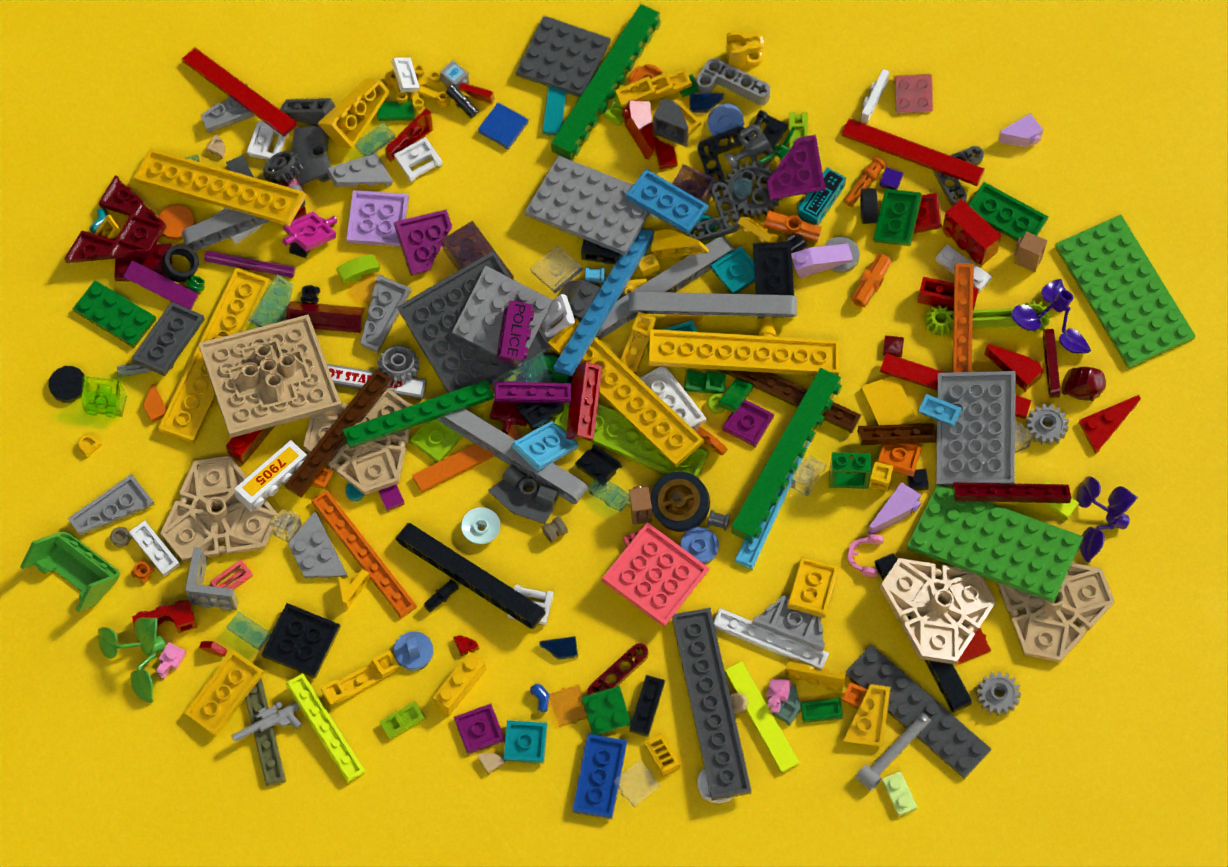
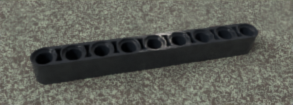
M407 523L395 537L401 546L527 627L535 629L545 616L546 612L541 606L413 524Z
M894 553L875 560L876 569L882 580L886 578L898 560ZM924 660L953 713L972 705L971 698L953 664Z

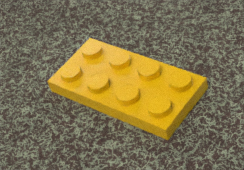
M232 650L184 713L214 736H217L264 675V671Z

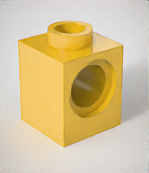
M874 462L869 488L888 492L894 466Z

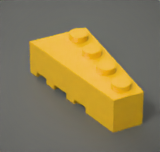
M365 79L317 124L338 147L353 148L390 91L380 80Z

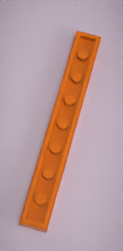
M328 490L312 499L311 502L361 568L369 572L370 579L399 617L402 619L415 610L417 605Z

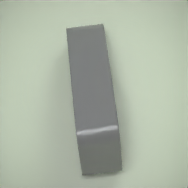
M718 59L708 60L697 77V88L701 95H709L718 84L759 105L767 104L770 99V87L767 83Z

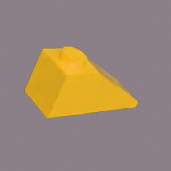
M664 228L654 231L651 251L660 259L709 253V249L702 242L675 230Z

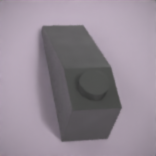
M331 98L286 99L281 111L294 120L319 126L317 123L336 106Z

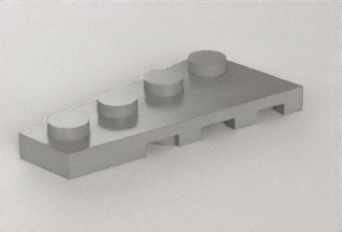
M377 274L376 285L373 290L372 301L369 306L368 317L360 343L361 347L379 353L400 314L396 307L407 301L411 288Z

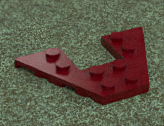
M115 175L100 199L99 206L130 217L116 240L81 230L65 257L66 263L150 256L165 231V223L151 209L146 207L144 202L136 194H133L128 186L126 187L119 180L118 176Z

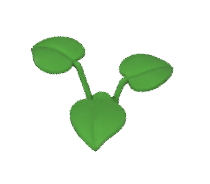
M139 618L136 620L135 634L141 641L138 643L118 645L117 635L112 629L108 627L99 628V646L107 658L112 659L116 657L117 649L141 646L142 652L149 655L137 667V671L131 672L130 679L132 688L139 698L146 702H154L152 698L153 683L151 676L142 667L152 658L156 657L155 653L165 649L164 639L161 636H156L157 618Z

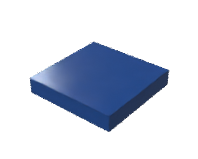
M498 102L478 128V133L509 150L529 123V119Z

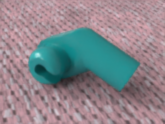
M104 208L97 210L98 219L89 227L90 232L93 234L107 216L106 209Z

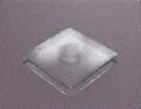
M558 245L530 268L531 272L554 293L558 292L583 270L582 266Z

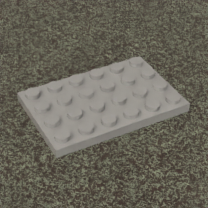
M558 156L527 207L525 216L626 256L650 212L625 198L633 184Z
M1015 371L938 373V399L961 407L962 411L954 427L937 420L936 484L942 486H953V482L1015 484Z

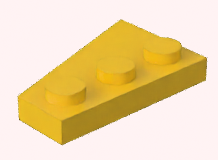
M788 661L785 669V675H788L792 680L801 679L807 681L812 686L820 685L826 687L831 692H842L846 672L840 671L839 675L831 673L830 669L822 668L817 671L810 665Z
M869 685L842 741L883 747L891 687Z

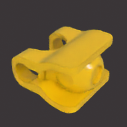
M728 33L726 40L728 65L742 70L746 67H755L761 64L762 36L756 33ZM756 40L759 44L752 45L750 42ZM756 55L758 58L752 60L749 56Z

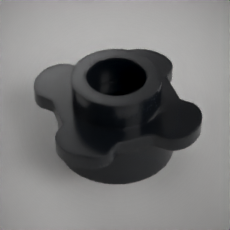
M312 285L304 286L302 288L303 295L300 298L301 302L317 304L319 302L318 294L320 293V288Z

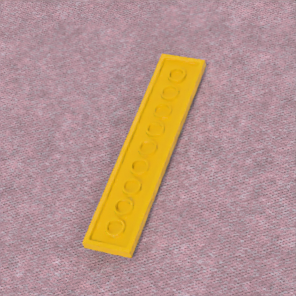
M151 148L133 176L134 181L286 226L291 225L306 198L305 192Z
M236 267L200 343L249 330L271 284V280ZM199 345L158 427L159 431L191 443H195L216 399Z
M574 318V324L565 327L548 341V344L559 356L580 324V321ZM597 337L594 338L579 364L589 362L602 366L599 394L677 467L704 443V439Z
M650 329L649 365L816 375L821 367L839 376V341Z

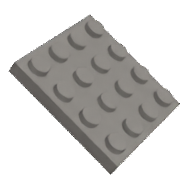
M485 266L451 333L496 356L504 306L509 300L532 304L531 310H534L533 321H530L528 327L531 329V336L525 346L529 350L553 300Z

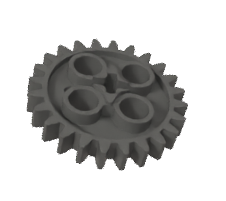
M753 161L752 166H749L748 162H746L745 167L739 164L738 170L733 168L732 174H727V179L724 180V183L729 188L738 215L743 212L744 217L750 214L753 219L754 214H757L761 218V213L767 216L768 210L774 212V206L779 207V201H782V198L770 200L768 186L761 185L762 183L767 184L768 179L775 171H769V165L763 168V163L756 166L755 161ZM759 177L756 183V188L753 192L751 203H747L750 199V192L753 190L755 178ZM756 199H762L763 201L758 202Z

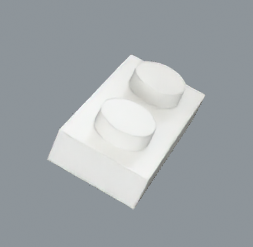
M393 58L392 66L400 91L418 92L420 87L411 58Z

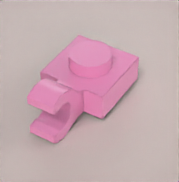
M168 643L159 657L161 664L156 670L157 676L165 679L171 668L177 670L187 654L186 651Z
M771 679L767 692L768 707H771V712L779 713L781 701L788 700L792 685L790 680Z

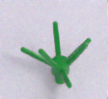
M795 126L791 128L784 143L775 145L773 147L774 153L761 159L760 163L776 156L782 161L790 150L786 146L795 130Z

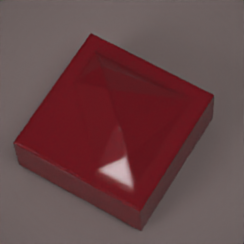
M885 335L883 355L887 353L896 357H902L904 337Z

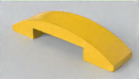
M641 312L637 314L631 335L620 359L634 374H636L648 346L650 329H654L656 318Z
M390 650L373 658L370 664L340 680L337 678L320 687L329 704L332 705L353 697L380 682L398 669L399 664Z

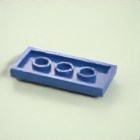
M593 734L587 735L573 805L574 813L613 819L627 747L626 740Z

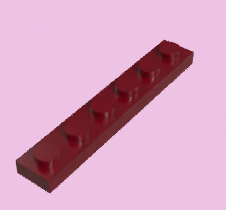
M953 482L952 487L954 500L962 502H1071L1068 484Z

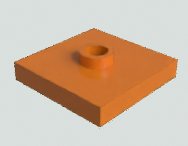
M916 443L882 445L877 462L894 466L893 472L913 477L922 445Z

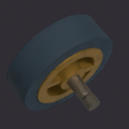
M683 471L668 473L656 482L651 492L652 512L656 519L670 530L684 532L696 528L708 515L710 509L708 490L702 481L691 473Z

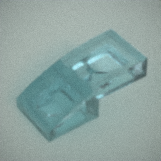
M594 480L587 489L589 494L603 500L607 506L619 512L629 502V494L610 481L603 486Z

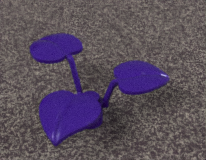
M1062 279L1046 284L1041 290L1043 299L1051 304L1039 315H1036V312L1027 305H1018L1012 310L1011 317L1015 323L1029 331L1038 330L1041 327L1039 319L1052 307L1057 312L1065 311L1062 325L1063 334L1059 336L1061 345L1072 353L1083 354L1091 351L1088 343L1078 331L1072 328L1066 330L1068 313L1071 309L1069 305L1073 300V295L1065 289Z
M1091 476L1085 477L1084 481L1080 484L1076 500L1082 508H1088L1093 502V504L1108 512L1106 521L1109 525L1097 526L1096 529L1088 527L1082 534L1083 541L1080 551L1088 563L1091 562L1093 557L1103 547L1105 538L1104 533L1100 530H1113L1114 527L1122 530L1126 529L1130 518L1124 513L1138 498L1127 488L1118 486L1109 495V505L1105 507L1095 500L1101 492V487L1098 480Z

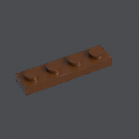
M933 423L858 426L857 430L860 445L936 443L937 440Z

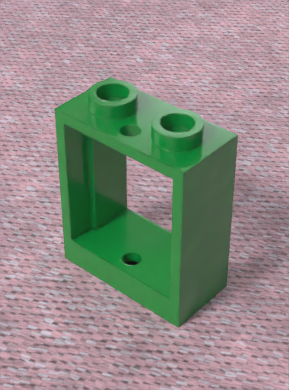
M832 452L829 468V488L868 489L871 474V453Z

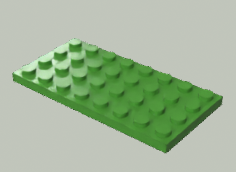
M1122 215L1055 244L1056 250L1128 369L1195 339L1194 332Z
M937 485L914 530L907 549L1054 603L1081 546L1083 536L989 502L955 501L953 489Z

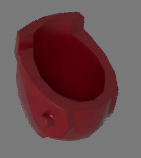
M1092 367L1069 369L1063 380L1062 394H1068L1079 400L1094 401V399L1100 397V394L1106 388L1105 375L1101 370Z

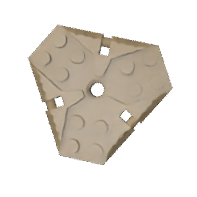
M388 388L362 422L357 424L412 405ZM346 403L341 404L342 408L310 416L303 445L307 452L311 453L345 410L347 407ZM411 428L349 449L347 442H345L327 466L331 470L335 469L340 477L348 481V483L352 484L364 495L399 484L406 454L405 444H408Z
M230 456L193 462L179 492L181 498L179 501H175L164 524L161 536L182 562L192 560L194 547L202 548L206 558L217 557L221 553L229 555L265 549L275 529L279 515L267 500H265L260 508H255L251 512L235 498L234 488L243 482L247 476ZM187 501L192 502L191 506L187 504ZM216 508H222L219 512H213ZM226 541V545L219 546V542Z
M899 558L879 586L889 602L888 604L892 607L896 618L901 620V627L912 643L919 659L955 664L975 635L973 632L979 629L996 603L983 577L957 567L942 565L938 569L935 568L933 563Z
M1072 563L1056 598L1058 603L1046 601L996 582L1006 610L1012 616L1011 623L1023 654L1059 663L1085 636V632L1090 630L1115 602L1102 569ZM1023 610L1025 614L1019 615L1018 612ZM1076 621L1080 624L1079 628L1074 624Z

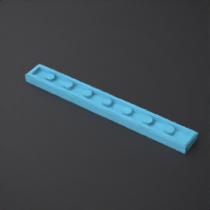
M799 458L797 461L798 467L796 472L790 474L787 488L781 490L778 504L776 507L772 506L770 510L772 513L768 522H763L761 526L763 529L759 538H755L752 543L746 540L743 541L735 563L753 570L803 458Z

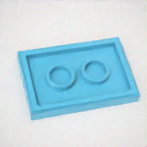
M552 420L514 441L511 447L536 471H539L576 450L579 444L573 439H566V432L555 425Z

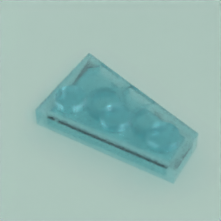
M277 274L248 321L258 327L285 321L286 308L290 303L293 284Z
M543 352L539 353L532 360L525 361L518 368L511 369L492 380L493 389L494 382L552 383Z

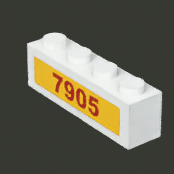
M290 440L234 488L235 498L251 512L255 508H260L269 496L275 495L279 487L288 482L307 458V454Z

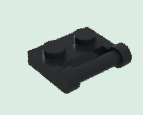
M759 110L753 125L755 124L760 127L762 122L767 123L762 132L773 150V147L779 143L788 125L769 116L765 111ZM755 131L749 134L750 139L754 137Z

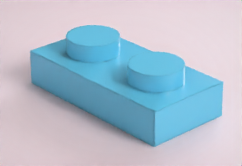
M926 394L918 411L920 414L954 427L962 408Z

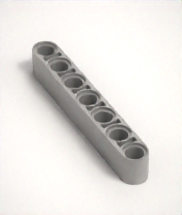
M298 185L288 186L289 188L302 191ZM305 200L303 201L299 209L305 206ZM229 210L185 228L182 231L185 246L190 247L193 251H198L267 223L269 220Z

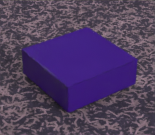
M885 168L880 186L898 190L903 173Z

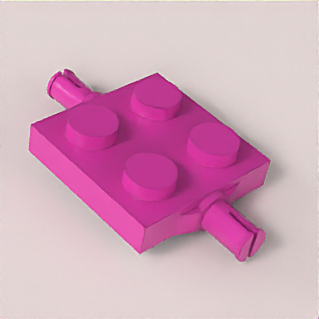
M314 211L293 220L290 226L284 225L283 230L289 236L283 238L282 243L287 246L296 242L305 251H309L336 238V232L330 225L337 223V218L332 216L328 219H323Z

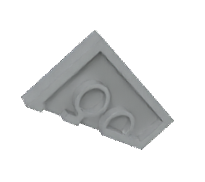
M228 96L229 99L207 110L201 115L207 133L255 115Z
M376 153L327 169V174L335 187L357 186L358 184H368L369 186L385 184V186H392L393 183Z

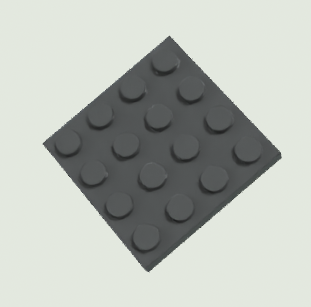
M543 16L520 62L516 76L581 97L596 74L610 45L611 38Z

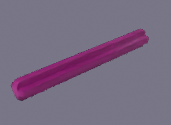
M206 251L204 255V260L210 263L290 278L294 277L295 268L292 266Z

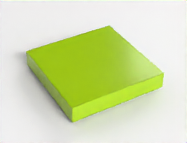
M435 419L424 423L409 441L432 460L439 462L450 453L463 436Z

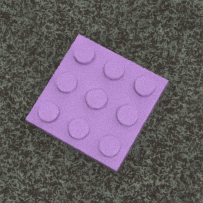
M353 190L346 238L347 243L401 247L394 222L406 219L409 195Z

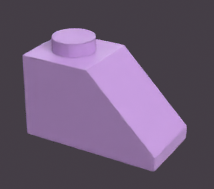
M1029 114L1001 130L998 140L1000 143L1028 147L1031 144L1035 145L1040 142L1043 129L1034 117Z

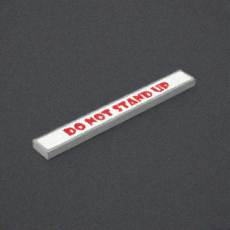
M327 364L335 386L361 389L374 373V371ZM412 378L411 382L406 379L405 384L398 381L397 385H395L394 380H392V384L388 388L398 396L423 400L427 382L423 379Z

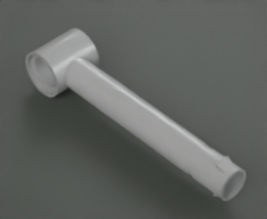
M922 713L871 767L866 764L856 774L855 778L868 791H872L882 779L879 775L931 722V719Z

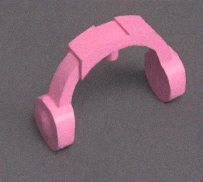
M870 534L866 538L852 542L849 546V564L862 572V575L866 577H877V569L859 566L853 560L852 555L858 556V552H854V550L860 544H883L884 537Z

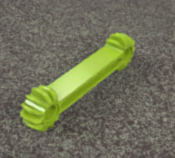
M1034 300L1031 304L1028 302L1024 304L1031 307L1036 312V315H1039L1048 307H1042V301L1039 304H1036ZM940 304L937 306V309L932 306L930 312H926V319H924V325H927V332L933 331V336L939 333L940 337H943V333L949 335L951 330H953L954 311H948V306L943 309ZM1014 308L973 310V329L1017 327L1019 325L1011 317ZM1047 312L1039 319L1041 322L1039 329L1041 331L1045 329V326L1049 325L1050 312ZM937 319H942L944 322H943V323H939V322H937L936 320H937Z

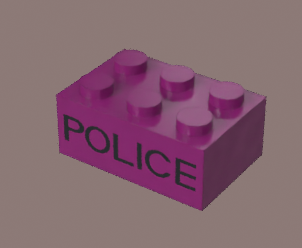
M509 300L504 306L495 362L518 366L527 358L528 348L525 346L531 336V329L528 327L534 317V310H531L532 304Z

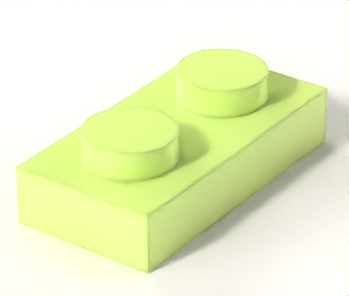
M901 771L882 779L898 817L917 810V805Z

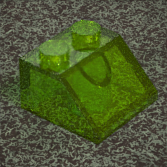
M83 376L82 407L84 411L94 416L103 414L110 418L122 417L127 395L121 381Z

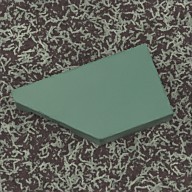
M793 684L791 686L788 700L781 701L779 713L773 714V716L788 725L792 724L801 710L796 685Z

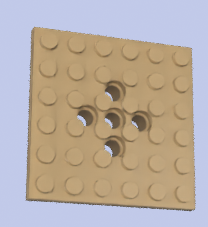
M309 314L199 343V349L230 438L342 408Z

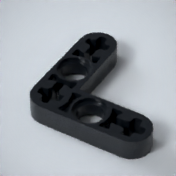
M744 127L731 129L702 140L698 144V153L711 187L716 183L713 174H717L719 182H724L725 180L717 155L743 146L738 139V134L745 129ZM748 135L744 139L749 141L750 136ZM727 139L728 144L722 147L719 145V141ZM705 146L708 147L710 156L706 155L704 151ZM715 161L716 166L711 169L707 168L708 162Z

